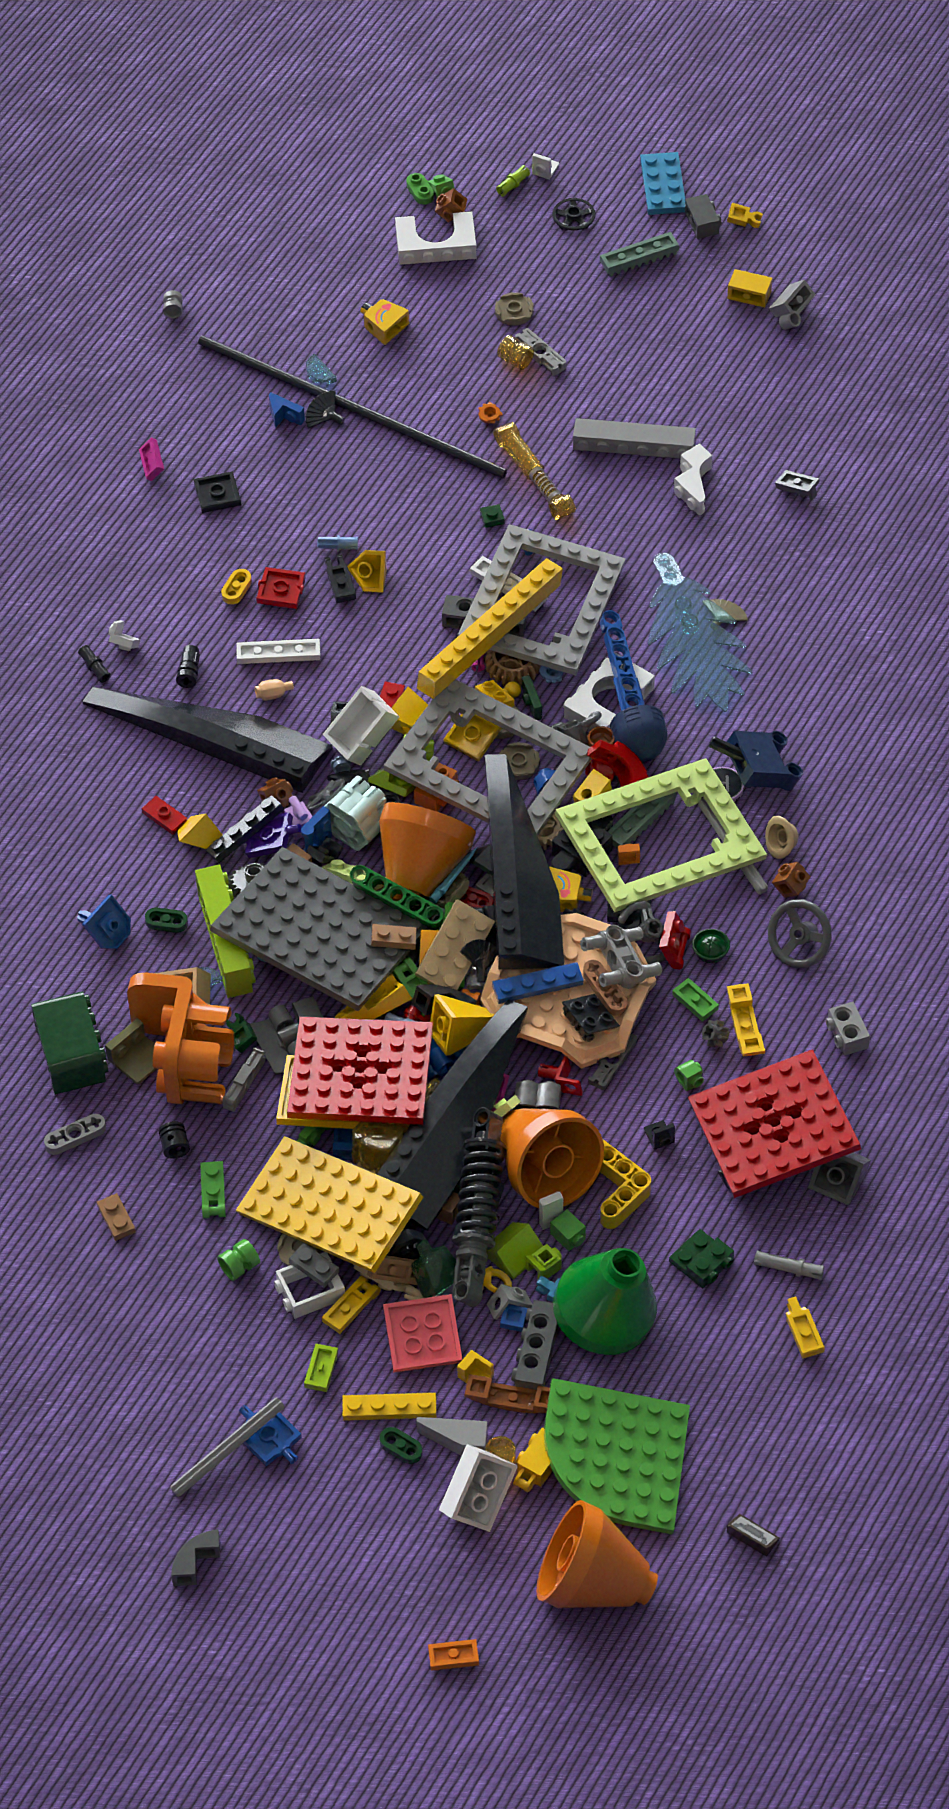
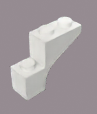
M698 444L681 454L680 469L683 473L674 478V493L700 516L705 512V494L701 477L712 469V455L701 444Z

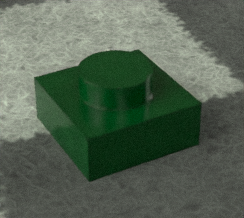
M500 504L480 508V515L485 528L505 524Z

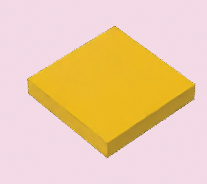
M474 715L464 727L454 724L443 741L445 744L479 762L502 728Z

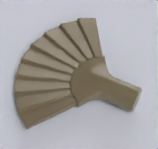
M708 599L702 601L714 618L710 625V628L714 631L723 622L748 621L744 610L729 600Z

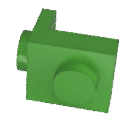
M444 175L434 176L433 180L428 181L433 191L436 192L437 198L441 194H445L453 188L455 189L453 180Z

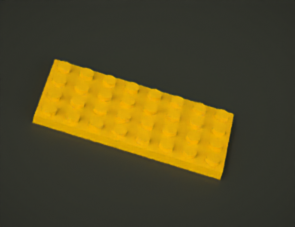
M284 1136L236 1211L244 1217L375 1273L424 1197L415 1190Z

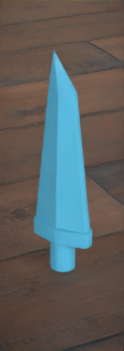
M477 848L468 853L441 885L435 889L429 898L431 902L436 904L445 894Z

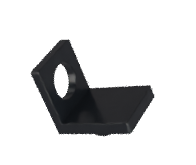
M662 1120L644 1127V1131L654 1150L675 1143L674 1123L666 1125L665 1121Z

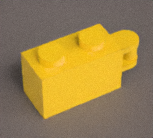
M543 1427L538 1434L534 1433L532 1435L528 1448L525 1452L521 1451L516 1459L518 1467L513 1485L526 1492H529L535 1484L541 1487L552 1472L550 1460L545 1450Z

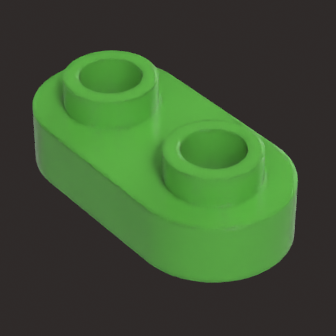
M413 173L407 177V188L417 203L426 205L434 200V191L422 174Z

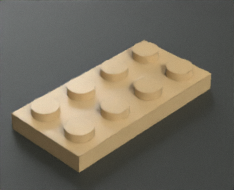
M457 899L415 975L429 984L458 990L472 964L460 953L462 947L472 940H485L495 921Z

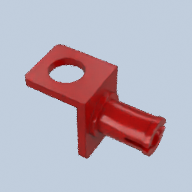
M568 1056L563 1057L559 1067L540 1064L538 1068L539 1077L555 1079L556 1084L561 1085L562 1093L578 1096L583 1094L580 1081L568 1079L571 1071ZM565 1084H571L576 1089H570Z

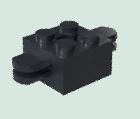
M611 815L588 822L589 827L607 855L613 848V835L607 832L613 827ZM563 829L552 840V856L554 858L551 861V867L568 872L573 869L587 877L590 871Z

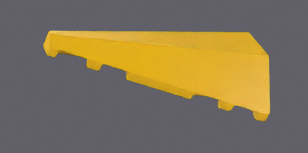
M390 974L359 1011L346 1006L335 1018L373 1020L412 1000V997L405 986L399 983L393 974Z

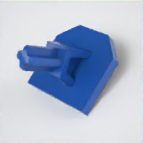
M108 895L92 913L85 910L78 912L77 920L82 923L100 948L117 949L131 934V918L113 895Z

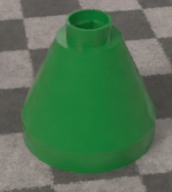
M617 1248L582 1258L570 1265L563 1273L555 1289L553 1311L561 1330L575 1344L593 1353L616 1355L636 1348L646 1338L657 1315V1299L645 1264L640 1256L631 1249Z

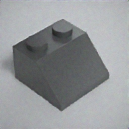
M853 1152L817 1166L813 1171L808 1188L846 1205H850L865 1178L871 1160Z

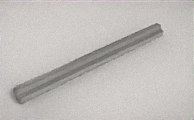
M703 797L699 801L698 806L724 842L727 833ZM753 864L741 868L758 894L761 895L767 892L768 885Z
M277 1397L270 1401L173 1483L170 1487L172 1492L178 1497L185 1493L283 1410L284 1404Z

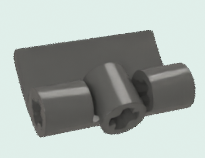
M278 1005L269 1011V1019L250 1023L257 1037L256 1041L261 1050L265 1052L264 1056L275 1074L284 1073L287 1055H295L299 1024L294 1022L285 1005Z

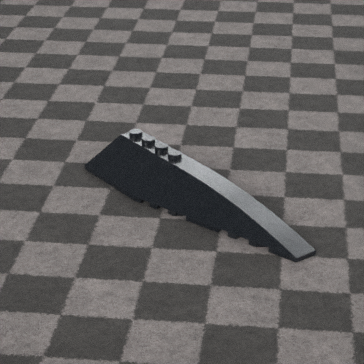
M92 687L82 701L86 706L268 780L275 777L285 779L291 784L293 790L300 793L304 792L333 749V745L257 715Z
M485 755L498 969H549L564 965L558 889L507 755Z
M508 999L461 1054L425 1103L423 1124L410 1125L377 1173V1175L421 1193L424 1197L408 1223L428 1231L463 1178L461 1171L464 1167L462 1161L465 1156L463 1144L465 1140L472 1138L473 1116L479 1108L485 1107L489 1110L494 1108L504 1079L505 1069L508 1068L511 1052L515 1048L517 1035L521 1031L528 1011L527 1006Z

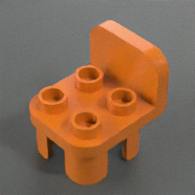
M137 973L130 978L127 990L131 1022L138 1018L143 1022L145 1033L165 1036V1042L156 1041L153 1051V1068L158 1069L156 1092L166 1094L167 1102L173 1104H183L185 1100L222 1104L223 1096L226 1093L224 1085L189 1081V1079L216 1082L218 1080V1066L228 1067L231 1065L234 1053V1031L227 1028L208 1027L205 1025H224L231 1017V1007L208 1005L193 993V984L188 977L155 973Z

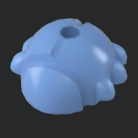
M545 666L540 668V675L547 683L562 681V671Z

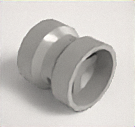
M175 290L167 291L163 296V313L169 318H177L183 313V296Z

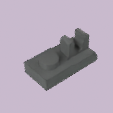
M785 470L775 482V485L779 490L800 494L801 498L809 496L810 500H813L817 496L816 486L820 480L819 478Z

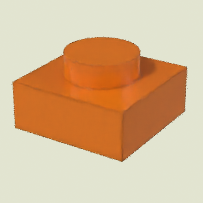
M639 843L618 846L619 865L640 863Z

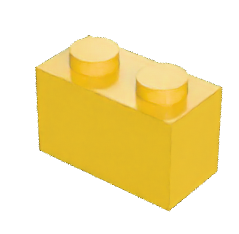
M737 269L734 270L728 284V299L764 308L772 292V277Z

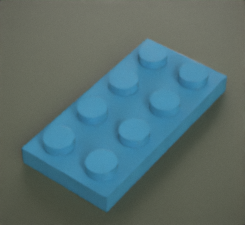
M678 152L640 155L648 215L685 212V194Z

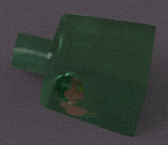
M425 1239L415 1245L421 1257L411 1264V1268L422 1296L428 1298L438 1296L454 1284V1271L457 1260L447 1247L431 1248L428 1240Z

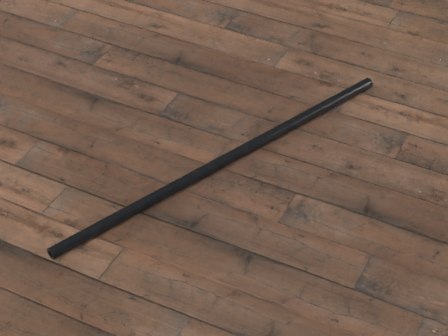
M202 335L198 340V344L312 395L318 396L323 392H328L326 389ZM335 394V405L500 478H505L507 474V469Z

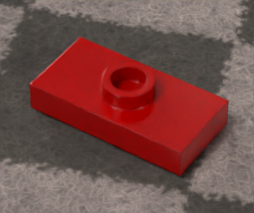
M158 796L152 798L141 808L144 815L172 835L187 821V817Z

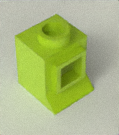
M546 1244L532 1255H526L527 1271L529 1272L534 1268L537 1271V1281L540 1276L547 1279L562 1269V1255L556 1247L551 1248Z

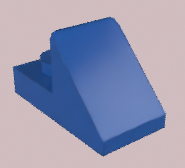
M270 392L269 406L275 428L284 418L301 426L305 421L304 407Z

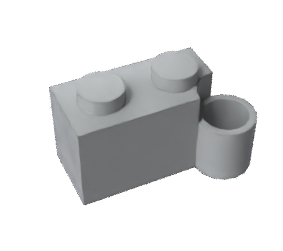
M805 280L790 284L769 309L775 317L780 316L779 324L782 329H791L800 325V312L816 294Z

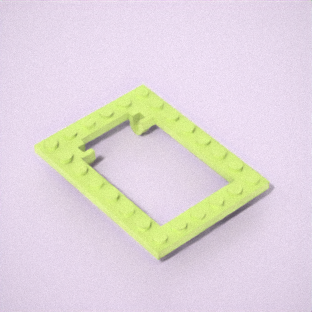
M706 758L558 808L555 811L557 819L614 912L623 910L634 902L648 901L765 860L767 856L764 848ZM675 792L679 793L688 807L696 805L701 800V797H704L727 833L723 843L718 838L713 839L711 846L715 853L624 884L588 825V822Z

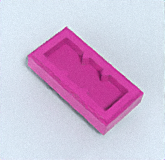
M150 438L139 449L146 479L150 481L155 479L164 470L158 442L154 438Z

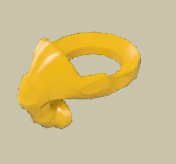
M492 1266L485 1269L483 1287L485 1286L493 1293L496 1292L498 1288L492 1285V1276L500 1278L504 1285L512 1287L511 1279L506 1273L499 1269H493Z

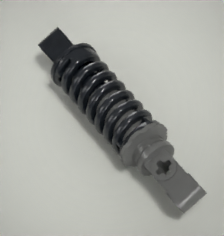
M485 1107L479 1108L473 1116L472 1138L465 1140L463 1144L465 1156L462 1161L464 1167L461 1171L463 1177L460 1181L461 1190L458 1194L460 1201L458 1202L457 1210L459 1213L456 1215L457 1225L452 1236V1242L458 1246L452 1295L454 1299L470 1307L477 1306L482 1300L485 1265L488 1261L487 1250L495 1247V1234L490 1233L496 1230L495 1224L491 1222L497 1219V1214L492 1210L497 1209L499 1203L494 1199L500 1196V1191L495 1187L501 1185L502 1181L497 1176L503 1172L502 1167L497 1164L504 1161L507 1148L504 1143L500 1142L503 1126L502 1117Z

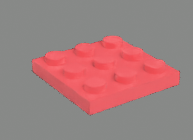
M452 1294L383 1304L393 1373L456 1364L462 1361Z

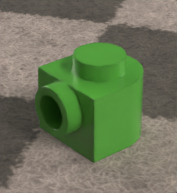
M689 1060L674 1069L678 1082L686 1091L698 1088L704 1082L702 1077L703 1070L698 1062Z

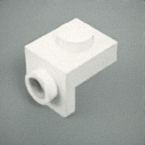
M121 620L114 621L109 628V642L118 644V648L130 651L132 648H138L141 639L123 634L125 622Z

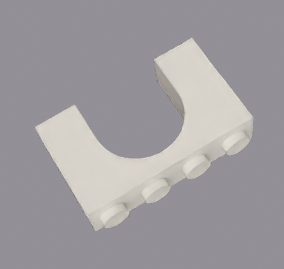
M472 212L453 213L454 233L447 240L436 243L425 241L418 236L414 216L395 217L399 265L477 259Z
M609 658L602 662L601 667L597 671L591 673L585 684H581L576 693L571 698L569 697L563 706L564 718L569 721L577 719L578 722H582L592 712L600 711L602 713L600 720L592 724L587 732L597 726L610 728V722L616 715L600 706L594 700V697L599 692L606 689H615ZM632 663L644 700L654 690L655 675ZM623 684L625 689L632 690L630 685Z

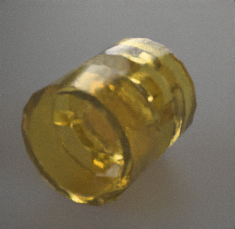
M507 335L501 341L497 350V357L507 363L510 362L511 365L520 370L527 368L534 356L533 347L524 342L521 343L519 339L512 335Z
M497 1436L488 1441L485 1451L516 1465V1447L511 1439L505 1436Z

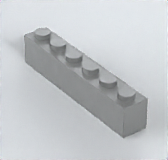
M576 418L573 433V450L681 459V454L695 446L696 428Z

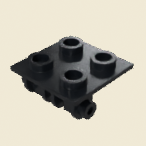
M595 994L562 1002L564 1005V1016L568 1018L572 1026H575V1030L579 1031L578 1033L582 1036V1039L587 1040V1042H591L595 1038L594 1033L620 1026Z

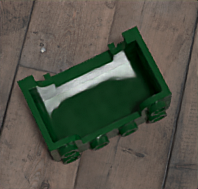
M83 991L31 1004L35 1028L47 1062L54 1095L106 1082L105 1073L109 1072L106 1062L107 1058L104 1047L99 1048L98 1043L102 1041L99 1030H94L93 1025H96L94 1012L91 1011L89 995H84Z

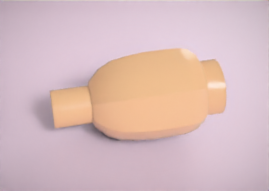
M278 679L262 681L259 686H255L256 697L264 701L279 698L284 695L285 691L294 689L293 682L284 683Z

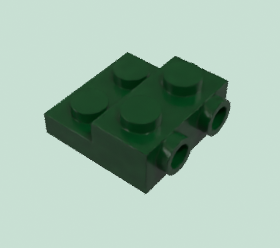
M699 1229L669 1257V1262L703 1289L708 1284L714 1283L722 1270H727L734 1262V1250L718 1237L714 1240L703 1230Z

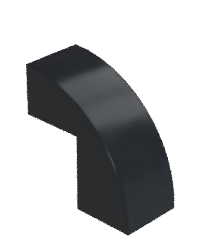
M424 984L416 986L411 1005L424 1015L432 1014L434 995L437 994L476 1005L477 1000L449 987Z

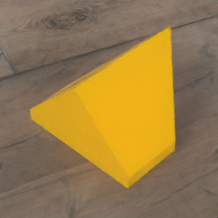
M365 550L347 566L348 570L363 591L384 592L387 572L386 551Z
M207 814L191 816L178 829L179 842L207 849L215 840L223 835Z

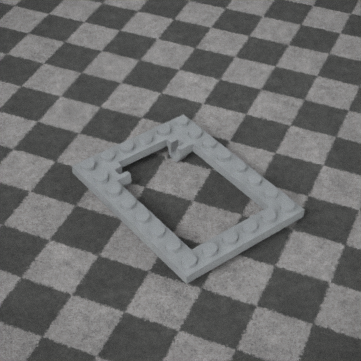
M509 524L459 630L458 636L498 601L521 549L597 571V575L570 636L555 632L553 642L550 645H545L507 633L489 649L576 676L625 565V558Z
M455 679L439 695L432 699L386 761L384 770L489 823L487 797L435 771L434 769L439 764L438 757L433 756L430 761H427L426 751H424L448 716H451V720L455 725L464 727L474 715H477L564 759L528 809L538 836L592 760V758L587 756L590 747Z

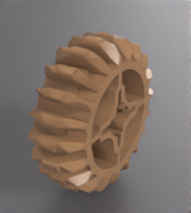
M488 650L485 657L486 670L490 678H495L496 683L502 681L503 686L508 682L514 681L521 687L523 676L529 675L534 680L536 674H539L541 665L528 662L525 665L527 662L525 660Z

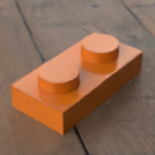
M476 1639L428 1644L431 1671L479 1665Z

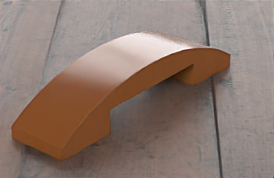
M469 1374L464 1396L478 1403L498 1409L522 1413H546L550 1387L538 1386L537 1390L510 1386L493 1383L490 1377Z

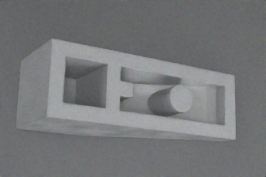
M417 1417V1433L461 1456L467 1444L486 1451L487 1421Z

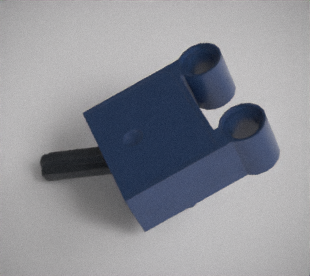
M733 731L727 741L712 737L709 742L710 748L731 758L743 786L747 788L768 787L791 791L803 776V770L799 765L791 762L784 766L779 754L787 745L788 739L780 731H773L772 733Z

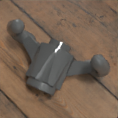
M595 711L582 722L574 719L567 723L558 722L550 727L588 746L586 732L592 724L600 720L602 713Z
M642 900L627 906L620 914L618 922L625 923L634 911L640 910L642 923L638 927H641L643 931L642 941L647 943L655 942L659 945L664 927L659 919L653 917L651 905L647 901ZM662 952L655 956L645 957L648 964L662 962L666 959Z

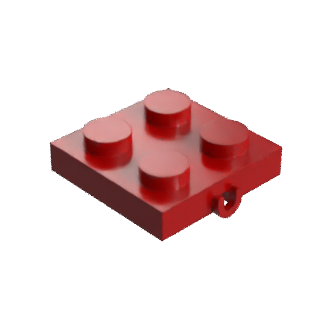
M265 567L262 580L259 579L257 604L297 609L300 596L304 590L305 572Z

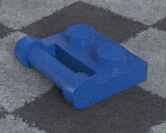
M325 806L301 828L305 852L309 845L318 847L322 845L326 837H332L330 810Z

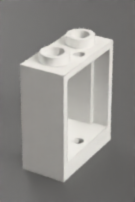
M323 1252L320 1254L329 1261H331L327 1252ZM293 1265L276 1271L277 1280L274 1281L275 1288L278 1294H283L285 1298L283 1299L284 1307L287 1312L291 1311L294 1319L336 1303L345 1293V1287L337 1274L328 1283L331 1290L296 1303L287 1284L307 1277V1275Z

